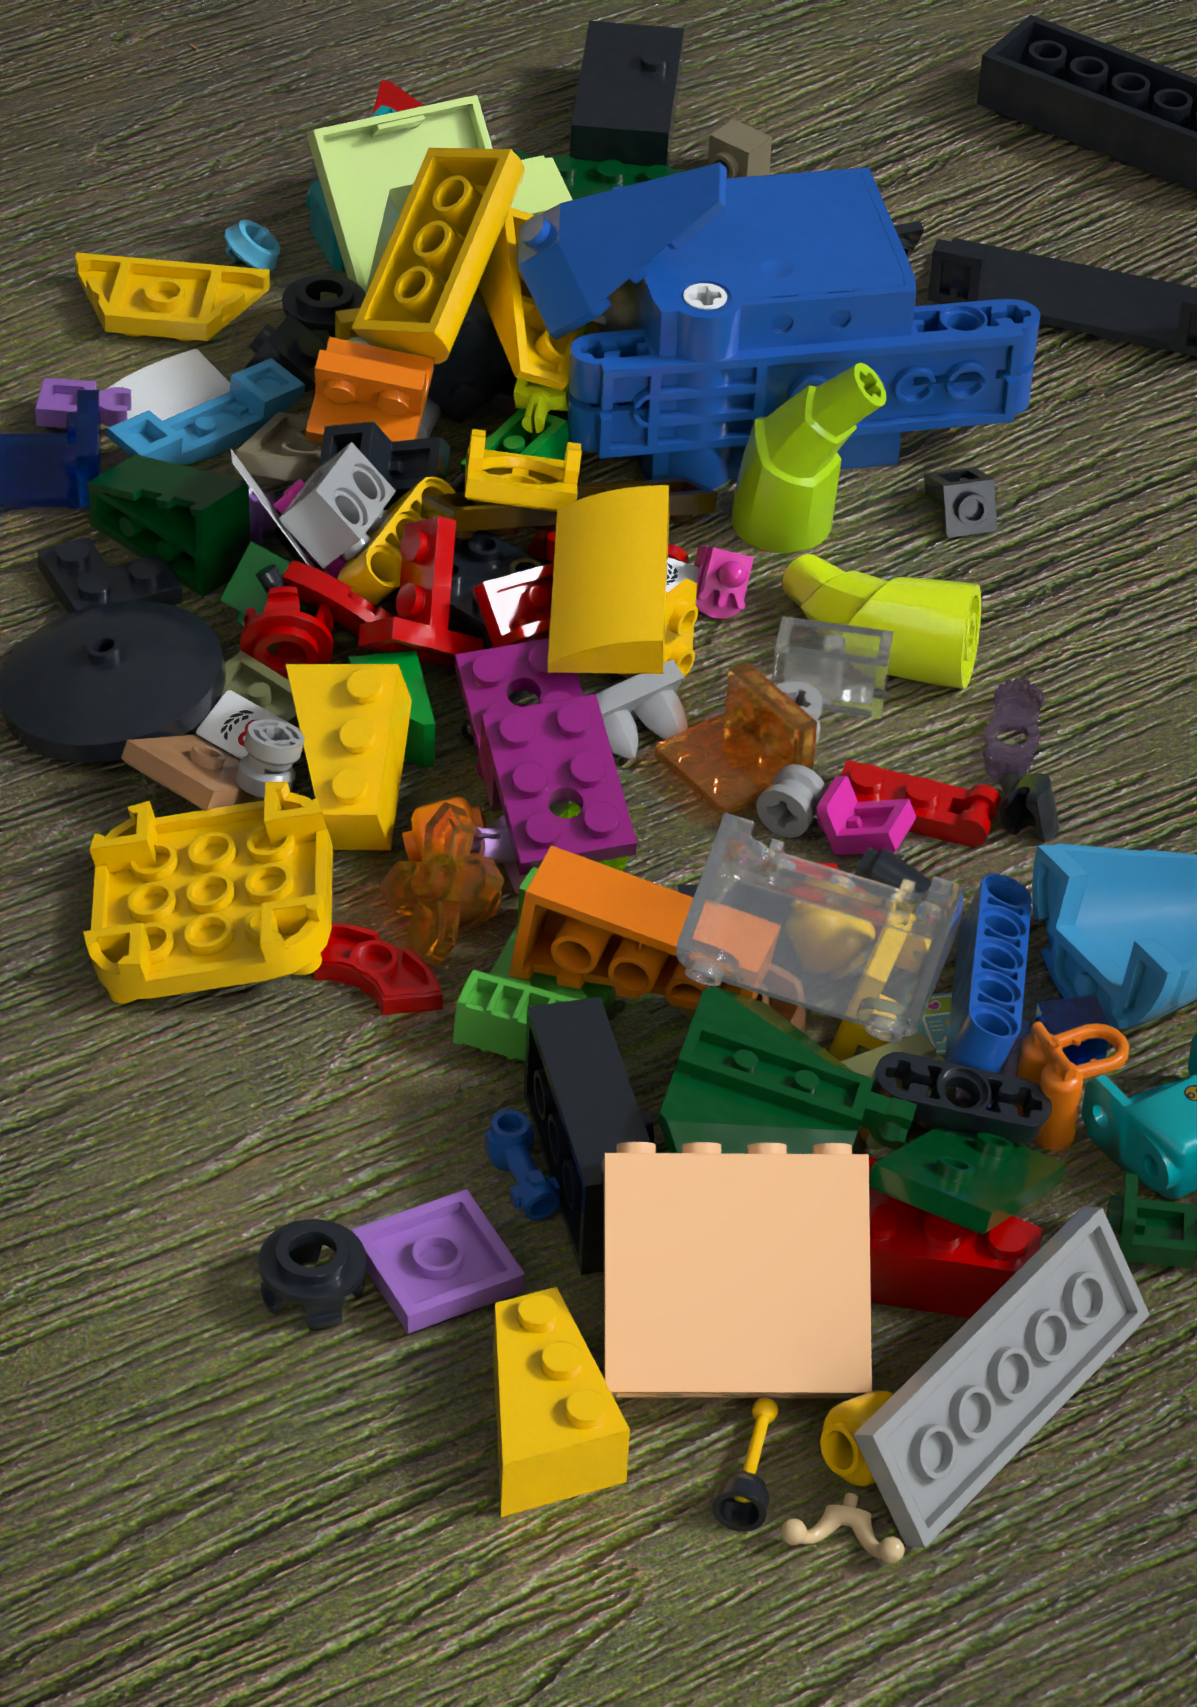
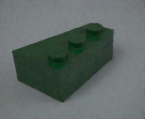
M135 454L88 482L90 525L141 558L160 554L178 581L202 597H205L231 580L250 544L249 485L245 480Z

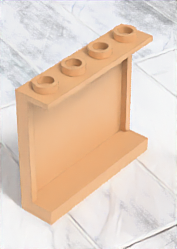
M624 1142L616 1144V1153L604 1154L602 1160V1172H604V1368L602 1376L614 1398L759 1399L768 1397L771 1399H853L872 1392L869 1154H852V1145L844 1143L813 1145V1154H787V1145L781 1143H754L747 1145V1154H721V1144L710 1142L683 1144L682 1153H656V1144Z

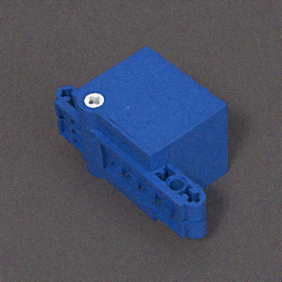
M869 167L726 178V208L678 249H670L667 246L658 253L646 266L649 274L640 282L635 284L628 279L607 298L612 306L606 310L605 332L581 336L573 341L570 349V392L568 396L567 419L570 442L581 444V450L597 451L599 459L636 455L641 471L647 480L686 477L713 490L725 484L728 479H738L743 455L755 419L769 416L809 385L818 386L857 363L868 365L878 375L886 391V403L856 424L857 429L837 452L842 459L840 469L898 464L901 432L1014 422L1015 414L1023 412L1029 406L1040 312L1031 303L1017 299L915 306V276ZM613 187L612 190L622 187Z

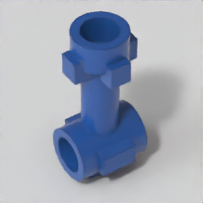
M513 1109L499 1111L492 1118L491 1129L485 1132L484 1149L487 1156L496 1168L503 1171H511L517 1183L516 1186L510 1187V1199L515 1209L521 1207L526 1218L529 1220L538 1221L546 1219L553 1215L560 1206V1186L555 1176L544 1178L541 1170L537 1169L529 1150L534 1148L535 1131L527 1116Z

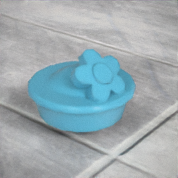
M242 220L225 230L224 238L227 243L225 252L227 256H230L232 262L239 263L243 261L252 268L269 269L270 272L277 267L280 246L267 228L250 220Z

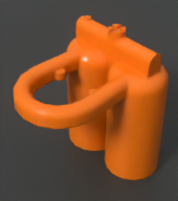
M1039 1021L1032 1025L1030 1034L1021 1041L1016 1077L1033 1081L1041 1086L1042 1091L1051 1100L1052 1104L1051 1114L1039 1136L1034 1139L1040 1147L1059 1151L1070 1147L1074 1142L1083 1080L1113 1072L1121 1068L1128 1060L1129 1044L1126 1037L1118 1029L1106 1024L1093 1023L1052 1035L1047 1031L1042 1022ZM1092 1038L1104 1039L1110 1042L1116 1049V1053L1110 1057L1099 1060L1091 1059L1090 1062L1080 1065L1070 1062L1063 1053L1064 1047L1070 1045L1079 1046L1082 1041ZM1012 1104L1017 1107L1019 1116L1028 1118L1023 1115L1022 1106Z

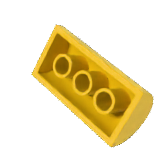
M428 148L352 326V329L362 339L372 346L434 358V364H440L447 360L525 174L522 161L512 149Z

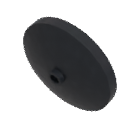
M118 601L94 605L66 614L42 626L27 637L12 652L0 674V705L5 723L10 732L18 741L34 752L69 762L96 763L122 760L121 757L127 740L184 736L206 718L219 701L226 681L224 657L219 639L213 629L200 617L185 609L153 601Z

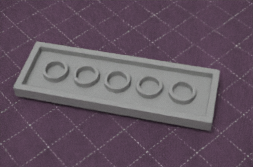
M1082 1207L853 1434L906 1546L926 1548L1150 1316L1102 1207Z

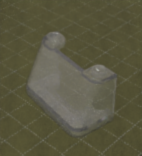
M724 813L676 945L677 958L686 967L685 974L690 979L704 985L719 986L721 982L728 983L865 1026L867 1033L883 1041L900 1042L902 1036H914L919 1029L962 919L964 885L934 877L929 890L926 892L916 893L915 882L903 879L899 889L785 854L784 842L773 838L770 847L767 848L766 845L755 840L751 835L754 829V821Z

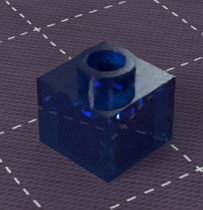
M1096 994L1037 1003L1035 1022H1042L1047 1031L1052 1035L1085 1024L1099 1023L1109 1025ZM1099 1038L1087 1039L1082 1041L1079 1046L1070 1045L1064 1047L1063 1053L1070 1062L1080 1065L1090 1062L1091 1059L1099 1060L1106 1058L1109 1042Z

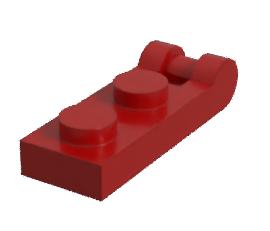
M851 760L846 761L839 776H847L849 778L858 802L909 799L916 819L908 832L970 847L981 846L985 843L991 829L990 820L996 816L1001 804V796L998 791L986 784H978L970 789L937 782L929 778L908 775Z

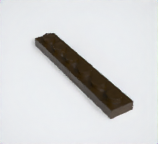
M684 477L577 485V500L602 492L629 487L669 485V520L688 522L692 520L693 514L715 513L718 492ZM465 492L423 495L420 517L428 519L441 516L456 520L455 538H471L474 536V531L488 530L502 535H515L519 533V527L531 526L538 530L556 531L557 512L467 500Z

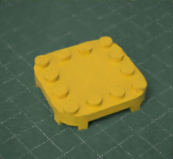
M287 781L265 782V796L262 801L212 808L210 810L155 818L150 801L127 807L131 818L113 828L106 836L94 834L89 848L95 865L91 930L83 931L98 980L107 989L112 1001L124 1004L136 999H152L228 986L245 985L272 980L289 974L307 975L320 967L322 963L321 952L327 946L332 929L333 846L318 798L311 800L309 797L292 793Z

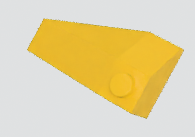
M510 208L478 288L514 376L562 391L569 381L571 344L577 339L580 327L557 340L550 335L517 266L519 226L525 224L528 219L535 215Z

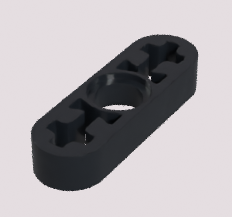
M892 1052L883 1056L871 1076L874 1079L871 1088L872 1092L917 1104L913 1117L915 1121L974 1134L981 1132L990 1133L1015 1143H1026L1036 1139L1052 1110L1051 1100L1044 1094L1041 1086L1033 1081L904 1052ZM892 1077L901 1079L902 1086L907 1091L897 1089L896 1081ZM926 1083L934 1086L929 1097H926L929 1086H926ZM949 1087L964 1089L973 1097L975 1106L961 1108L952 1104L947 1099L944 1090ZM991 1098H993L994 1101L992 1102L990 1109H994V1111H988L986 1109ZM1012 1104L1022 1106L1023 1115L1028 1118L1019 1116L1017 1107Z

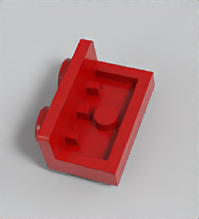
M554 563L489 580L473 588L494 648L549 638Z

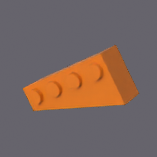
M551 845L525 893L508 976L529 980L532 973L535 972L556 976L557 985L581 989L584 982L615 987L616 996L636 1000L639 999L640 995L647 993L666 996L670 1006L693 1010L697 1008L703 989L713 986L756 1000L769 973L780 929Z

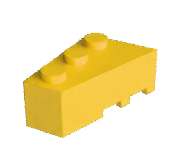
M553 1287L495 1303L493 1366L501 1517L626 1483L630 1429L558 1288Z

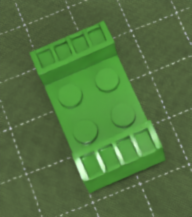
M536 867L530 870L519 887L517 925L491 972L487 974L472 970L462 989L456 1005L453 1043L466 1044L480 1048L483 1052L490 1051L507 1056V1059L513 1060L515 1058L525 1061L527 1007L601 997L607 1014L616 998L615 987L584 982L581 989L557 985L556 976L535 972L532 973L529 980L508 976L525 893L538 870Z

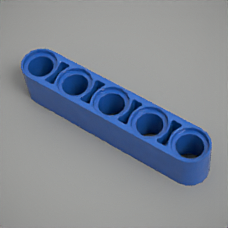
M989 874L984 876L959 927L945 1054L946 1062L995 1073L1000 1072L1021 1030L1032 903L1031 894L1027 888L1017 880L1005 875Z

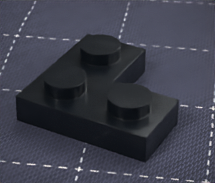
M89 537L76 541H67L58 546L37 551L38 569L68 614L90 606L118 601H153L169 605L182 603V585L160 554L109 568Z

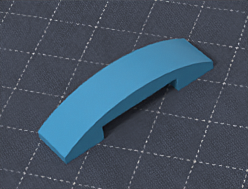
M270 358L232 374L230 391L226 394L163 421L148 410L108 427L107 437L131 457L137 454L179 465L195 463L223 453L251 438L278 412H285L304 394L305 384Z

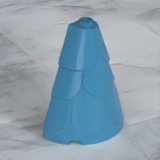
M1061 843L1037 846L1032 882L1034 920L1044 919L1050 947H1045L1041 952L1057 989L1077 1014L1091 1024H1106L1116 1029H1125L1161 1018L1197 1000L1196 854L1148 849L1139 851Z

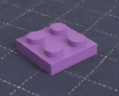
M467 1189L351 1229L365 1248L367 1272L407 1334L524 1292L525 1273Z

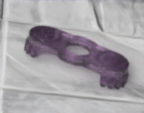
M1016 678L1013 682L1006 680L1005 685L999 684L998 689H995L994 692L996 703L993 719L988 723L984 731V742L987 748L983 749V759L987 774L998 781H1001L1002 777L1008 772H1018L1021 776L1027 775L1034 760L1032 754L1037 751L1040 745L1041 736L1037 726L1040 708L1044 704L1045 697L1042 696L1041 689L1037 690V684L1033 683L1030 685V681L1027 679L1021 681V679ZM1004 730H1016L1025 734L1028 741L1019 745H1009L1000 741L996 735Z

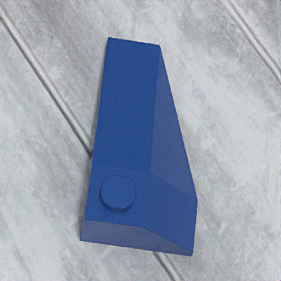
M719 162L563 202L540 215L531 217L525 224L519 226L517 266L550 335L557 340L599 317L612 306L607 297L628 279L637 284L647 276L649 271L646 266L665 247L678 249L726 208L727 169Z

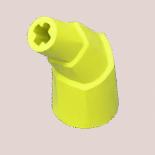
M813 554L802 555L793 560L787 567L782 580L784 592L801 607L810 622L824 636L845 649L865 669L940 686L960 689L967 688L974 668L980 632L981 590L979 584L910 577H896L887 581L855 570L845 572Z

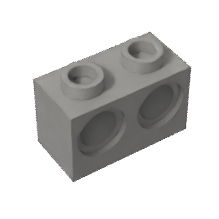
M351 442L313 472L279 517V521L321 567L325 568L340 555L346 561H349L370 542L371 538L368 534L375 530L388 516V513L383 508L396 490Z

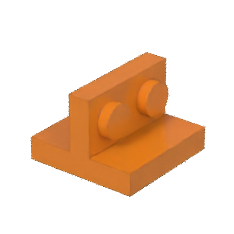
M329 337L326 351L319 350L315 366V396L306 427V441L322 444L325 426L373 421L392 442L417 439L433 375L434 358Z

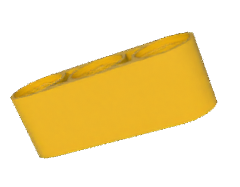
M434 476L426 477L392 504L387 510L388 516L368 535L371 538L370 542L344 565L337 579L352 587V592L364 597L374 606L399 588L402 562L400 545L404 536V524L424 520V518L420 517L423 495L456 493L450 484L441 478Z

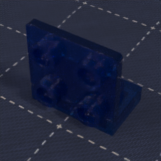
M78 390L77 411H67V433L0 434V508L66 507L76 509L89 507L88 482L101 475L99 390Z

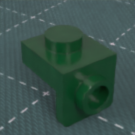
M1125 1173L1121 1196L1110 1195L1107 1208L1108 1222L1113 1233L1117 1234V1242L1125 1260L1129 1262L1193 1268L1197 1241V1205L1137 1198L1138 1174Z

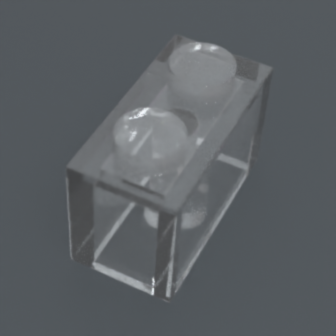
M782 616L774 650L771 688L787 681L806 683L816 688L822 695V711L843 713L855 717L864 716L881 719L888 687L894 631Z

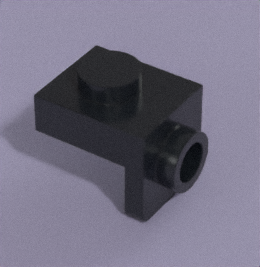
M289 314L277 329L268 323L249 345V348L256 354L246 365L245 369L272 358L304 383V392H306L315 382V366L319 350L326 351L327 344Z

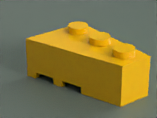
M286 664L300 731L305 737L303 745L315 798L319 799L333 849L391 850L412 699L399 665Z

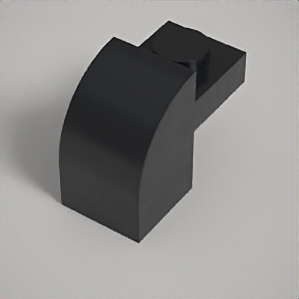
M374 421L325 426L319 467L352 442L396 490L383 508L384 510H388L392 504L426 477L434 476L446 481L450 446L442 437L392 442Z

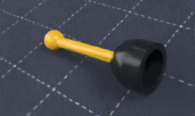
M768 1397L757 1399L752 1406V1415L756 1421L743 1471L730 1473L722 1480L717 1488L712 1506L715 1518L725 1527L735 1531L746 1532L759 1528L765 1521L769 1506V1493L766 1484L756 1475L768 1424L773 1422L778 1415L776 1402Z

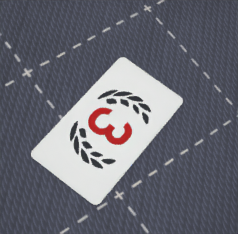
M228 690L199 726L196 733L237 758L242 759L248 754L244 742L250 723L260 719L288 722L237 693Z

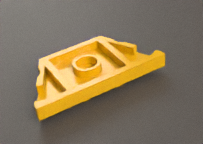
M78 252L75 255L76 275L105 332L121 333L131 337L155 336L175 338L179 341H208L267 293L270 288L269 269Z

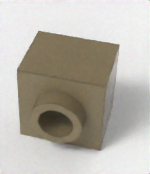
M732 119L710 134L708 165L720 162L727 169L726 178L769 175L772 137Z

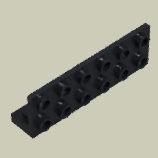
M957 238L951 241L937 239L933 248L928 300L948 304L996 299L1023 300L1031 303L1039 310L1040 324L1046 327L1092 334L1100 339L1112 338L1141 344L1148 349H1165L1197 358V288Z

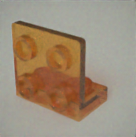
M745 661L728 670L725 713L661 741L655 746V756L718 814L728 815L757 801L761 793L772 784L774 776L784 766L797 764L813 770L818 722L748 661Z

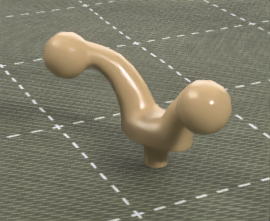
M853 1493L845 1494L843 1505H827L820 1520L809 1530L806 1529L801 1520L796 1518L785 1521L780 1529V1535L785 1543L789 1545H809L825 1539L840 1526H848L852 1528L862 1547L870 1555L882 1559L884 1562L896 1563L902 1559L905 1553L903 1543L894 1536L886 1537L880 1543L877 1541L872 1529V1515L865 1510L856 1508L858 1496Z

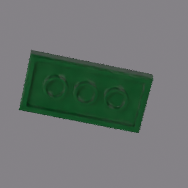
M938 1126L873 1163L869 1175V1186L873 1190L979 1234H984L1061 1184L1067 1163L994 1134L984 1132L974 1134Z

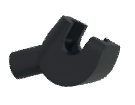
M1018 772L1006 773L1000 781L1001 788L1006 794L999 806L1003 826L1015 836L1021 829L1032 826L1035 827L1032 830L1034 838L1049 841L1058 833L1060 828L1050 778L1041 773H1031L1025 776H1021Z

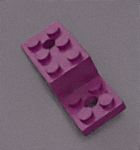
M549 638L455 654V670L492 811L503 809L520 876L528 874L533 867L539 868L551 845L596 862L636 855L637 847L636 837L596 694L583 696L577 673H548ZM518 690H527L534 693L539 700L534 705L519 707L511 703L508 696ZM558 800H569L576 803L581 811L574 817L560 818L550 811L549 806Z

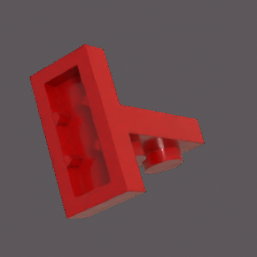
M435 516L404 524V536L400 545L402 557L400 587L396 598L397 617L360 624L359 647L383 653L416 651L420 662L445 668L455 667V654L483 650L482 638L448 630L456 520Z

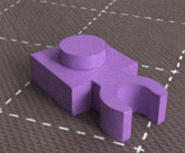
M44 378L35 408L36 426L56 427L61 430H89L91 421H100L102 424L111 427L128 419L127 411H131L132 408L131 390L124 387H112L104 391H96V381Z

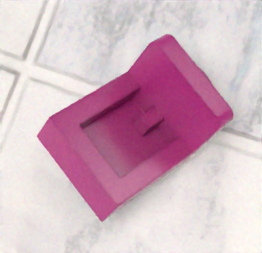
M847 776L835 777L817 805L818 825L826 834L834 855L865 854L868 847L880 852L886 847L891 852H896L916 819L909 799L858 802Z

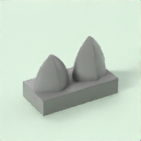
M673 659L664 663L663 674H638L596 693L613 754L628 759L635 758L638 748V733L635 724L637 719H640L649 730L660 738L683 748L687 746L688 723L684 708L676 694L685 677Z

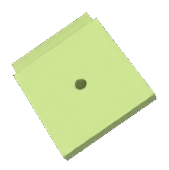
M477 95L315 129L307 136L348 279L359 284L367 293L429 147L493 149ZM542 155L521 160L525 168V174L511 208L533 215H540L560 203L572 200L552 157L545 158Z

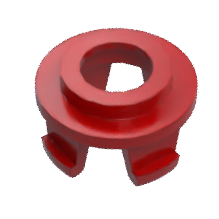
M281 586L269 589L263 613L257 615L255 608H248L244 617L245 626L240 638V650L279 675L288 678L286 664H328L330 662L334 644L330 632L334 630V618L329 605L323 604L319 606L315 618L300 611L297 587ZM280 642L275 656L266 650L271 644Z

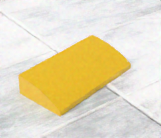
M669 485L629 487L606 491L576 500L557 509L548 673L663 674L669 536Z

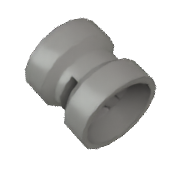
M260 719L250 723L244 742L248 754L240 760L236 775L238 786L249 794L264 798L265 782L287 781L290 792H292L296 776L292 765L301 756L305 739L302 732L288 723L274 719Z

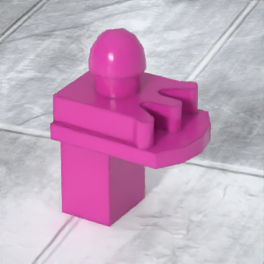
M698 546L694 566L699 568L696 578V606L698 611L711 618H729L739 614L740 609L745 608L744 598L754 557L713 547Z

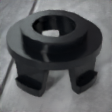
M315 274L298 279L285 289L282 295V308L286 316L291 314L311 332L312 329L328 330L329 336L335 338V311L360 308L366 293L359 284L348 278L333 274ZM321 292L337 294V299L322 302L320 301Z
M305 1219L291 1222L272 1232L261 1246L259 1252V1273L263 1281L261 1282V1294L263 1302L271 1314L278 1313L281 1310L283 1299L292 1303L302 1304L310 1330L324 1329L341 1323L343 1317L341 1313L344 1298L352 1292L354 1296H359L364 1292V1275L366 1271L365 1248L360 1239L351 1230L338 1223L321 1219ZM322 1245L336 1252L334 1259L326 1265L311 1268L301 1266L318 1262Z

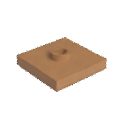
M197 734L127 740L121 757L124 763L203 810L264 800V798L245 792L238 786L236 775L240 762L239 758Z

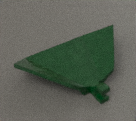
M713 986L702 991L663 1101L658 1121L670 1153H682V1145L686 1143L710 1142L721 1144V1154H747V1145L754 1143H781L787 1145V1154H813V1145L844 1143L852 1145L853 1148L860 1126L870 1129L871 1136L877 1143L897 1150L904 1145L917 1104L872 1092L873 1078L852 1071L769 1005Z

